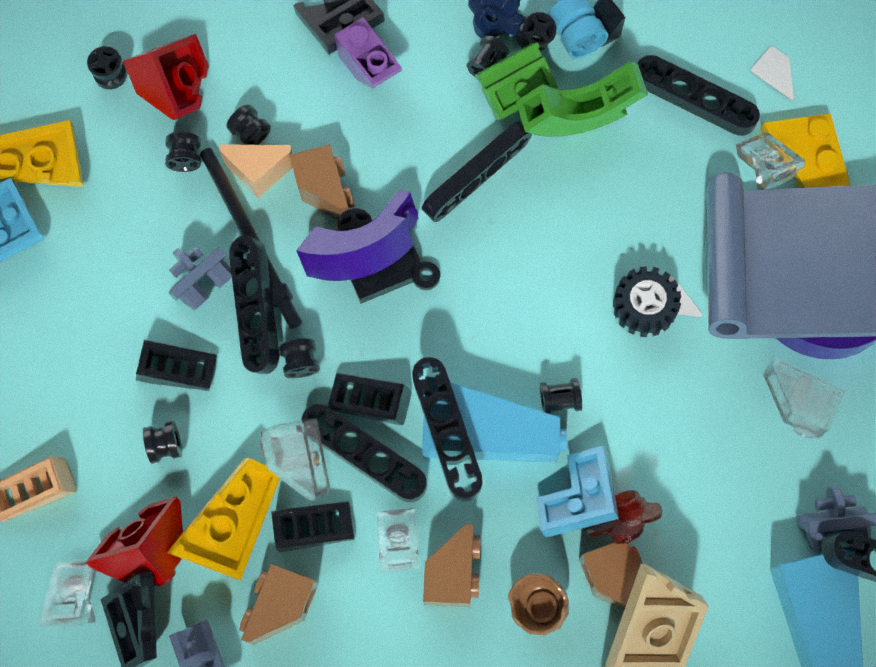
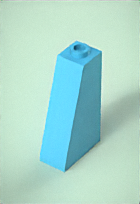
M425 376L431 390V394H424V398H428L438 391L435 385V377ZM451 383L477 460L557 462L560 451L566 452L567 430L560 429V417ZM443 388L439 392H446V389ZM443 401L434 403L430 408V414L436 420H445L452 413L451 406ZM424 417L423 458H438ZM448 437L442 443V450L449 456H457L464 449V443L458 437Z
M842 549L845 552V556L855 555L856 551L850 552ZM823 554L782 564L771 569V575L801 667H863L858 576L831 567L825 561Z

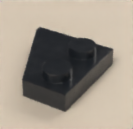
M324 0V4L308 7L304 6V2H298L293 5L296 15L329 55L337 50L335 34L363 17L372 29L385 21L383 11L373 0Z
M152 571L137 574L100 599L121 667H143L157 658L154 576Z

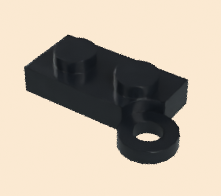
M413 245L405 255L385 269L350 281L360 304L411 283H414L421 290H431L440 281V271L432 262H420V258ZM423 271H430L433 277L429 281H423L419 275Z

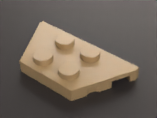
M641 564L605 667H685L709 607L702 595L649 565Z

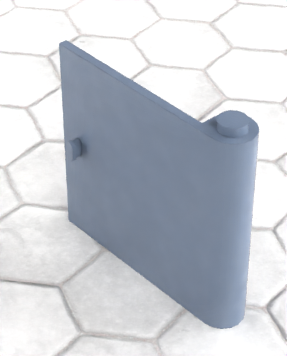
M726 172L720 173L708 181V330L710 334L723 339L876 336V185L743 190L742 179Z

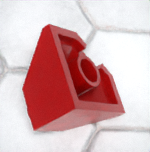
M192 34L145 51L123 61L136 94L170 119L177 120L200 109L202 95L199 94L201 80L207 77L209 65L197 34Z
M177 496L148 505L138 513L140 519L131 522L123 530L118 527L109 533L87 559L86 564L90 568L123 583L139 573L148 571L153 573L154 585L162 586L168 583L176 574L175 568L182 560L167 553L183 533L181 501Z

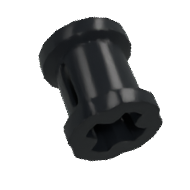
M484 36L480 42L481 48L477 55L466 64L470 74L475 77L477 73L507 57L509 49L501 40L493 36Z
M572 378L570 383L549 386L546 382L540 383V398L543 412L551 414L552 411L572 408L576 412L582 411V395L577 378Z

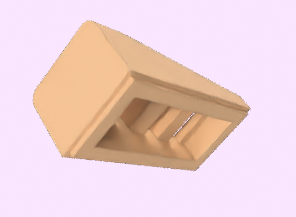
M51 456L1 480L0 522L7 521L75 493L77 489L66 459ZM37 477H39L44 491L42 493H40L38 484L35 479ZM22 483H24V485H25V488H26V491H27V494H28V497H29L28 500L25 499V496H24V493H23V490H22V487H21V484H22ZM9 488L15 502L13 507H11L6 490Z

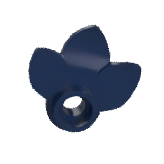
M468 0V6L474 14L472 21L474 31L480 38L484 36L497 38L502 33L517 35L519 27L526 20L525 16L517 13L520 0Z

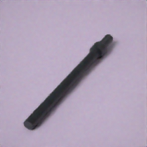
M204 149L201 151L200 156L241 236L246 235L259 240L213 149ZM267 255L273 306L279 307L289 329H294L302 324V320L291 301L293 295L287 284L281 282Z

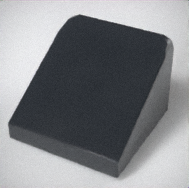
M598 0L593 7L595 10L594 16L601 20L608 33L606 42L601 46L603 47L621 37L626 17L613 0Z

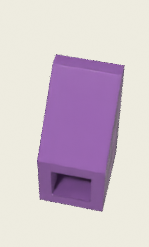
M364 17L335 34L338 56L357 81L375 88L402 71L400 64Z

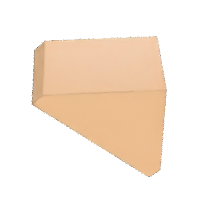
M220 144V153L226 167L258 198L292 169L289 155L293 154L291 145Z

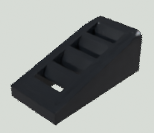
M144 340L135 380L151 384L209 391L217 355ZM153 356L160 357L157 371L150 369ZM167 358L174 359L172 373L164 372ZM182 360L189 361L186 377L179 375ZM197 362L204 363L201 379L193 378Z
M336 373L327 407L333 411L403 426L412 392L404 384ZM352 385L353 389L349 404H346L344 399L347 387ZM365 388L367 391L363 406H358L362 389ZM377 392H382L378 409H374ZM392 395H394V396H393V400H392V404H391L390 411H388L389 406H390V402H391Z
M349 501L271 511L275 546L279 552L355 540ZM339 512L341 533H334L332 513ZM316 516H324L325 535H319ZM302 518H308L309 537H303ZM292 520L295 538L288 539L285 521Z

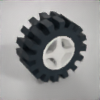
M647 266L640 267L639 272H636L635 269L629 271L627 277L623 276L620 280L613 299V307H615L613 313L615 319L620 318L619 325L622 328L625 326L629 327V333L634 335L635 331L641 332L640 337H647L648 333L656 336L659 335L661 330L665 332L671 323L674 322L681 306L679 301L682 296L681 291L676 290L678 287L676 280L670 282V274L666 271L662 276L658 274L659 268L653 267L650 272L647 271Z

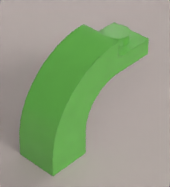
M630 61L591 85L572 90H559L542 84L517 100L516 103L525 132L538 136L559 137L591 131L628 115L626 108L646 97L648 92L638 64Z

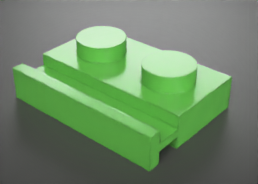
M538 42L524 47L475 75L482 86V91L496 120H502L518 111L516 101L540 85L544 84L555 89L558 88L545 57H542Z

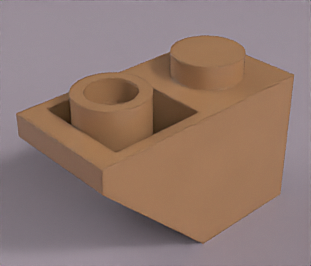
M330 144L289 155L303 202L338 220L345 211L349 210L348 208L355 207L350 187L343 188L340 177L346 176L341 156H333Z
M465 524L425 561L424 605L470 607L471 598L479 597V574H472V558L480 559L481 535H473V525Z
M627 539L584 553L579 558L592 595L622 610H625L640 565L643 564L635 546L630 547Z
M271 564L268 572L262 571L257 580L254 593L258 594L253 610L248 608L241 620L239 631L244 632L241 640L255 645L305 621L318 583L313 579Z

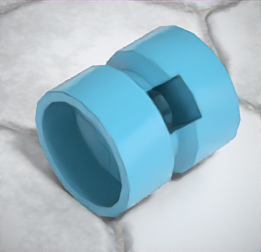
M559 0L548 12V15L555 21L556 33L561 36L560 40L570 58L578 59L590 55L598 50L608 38V33L601 20L594 16L595 10L589 0Z

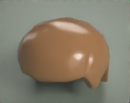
M530 573L519 578L509 591L508 600L511 606L512 619L529 634L544 636L559 630L569 614V600L564 587L549 575Z

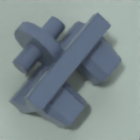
M195 247L186 255L177 248L173 255L179 262L169 271L175 278L185 270L189 273L169 290V294L175 301L180 299L185 305L195 311L209 298L196 284L199 280L207 275L220 289L232 278L231 269L223 260L226 256L225 253L218 247L198 266H195L194 262L203 253Z
M832 486L827 488L826 498L815 500L817 511H828L797 515V523L800 528L806 531L809 547L815 552H822L823 540L827 535L832 534L836 530L852 531L871 538V526H876V512L869 513L865 507L846 509V507L856 506V497L854 495L843 496L838 486Z
M208 620L169 635L180 667H225Z

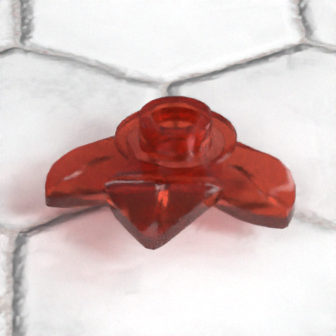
M624 491L615 495L619 519L589 526L587 533L589 537L611 534V538L616 544H627L640 537L646 523L659 520L662 517L663 509L658 503L646 502L645 498L640 497L638 491Z

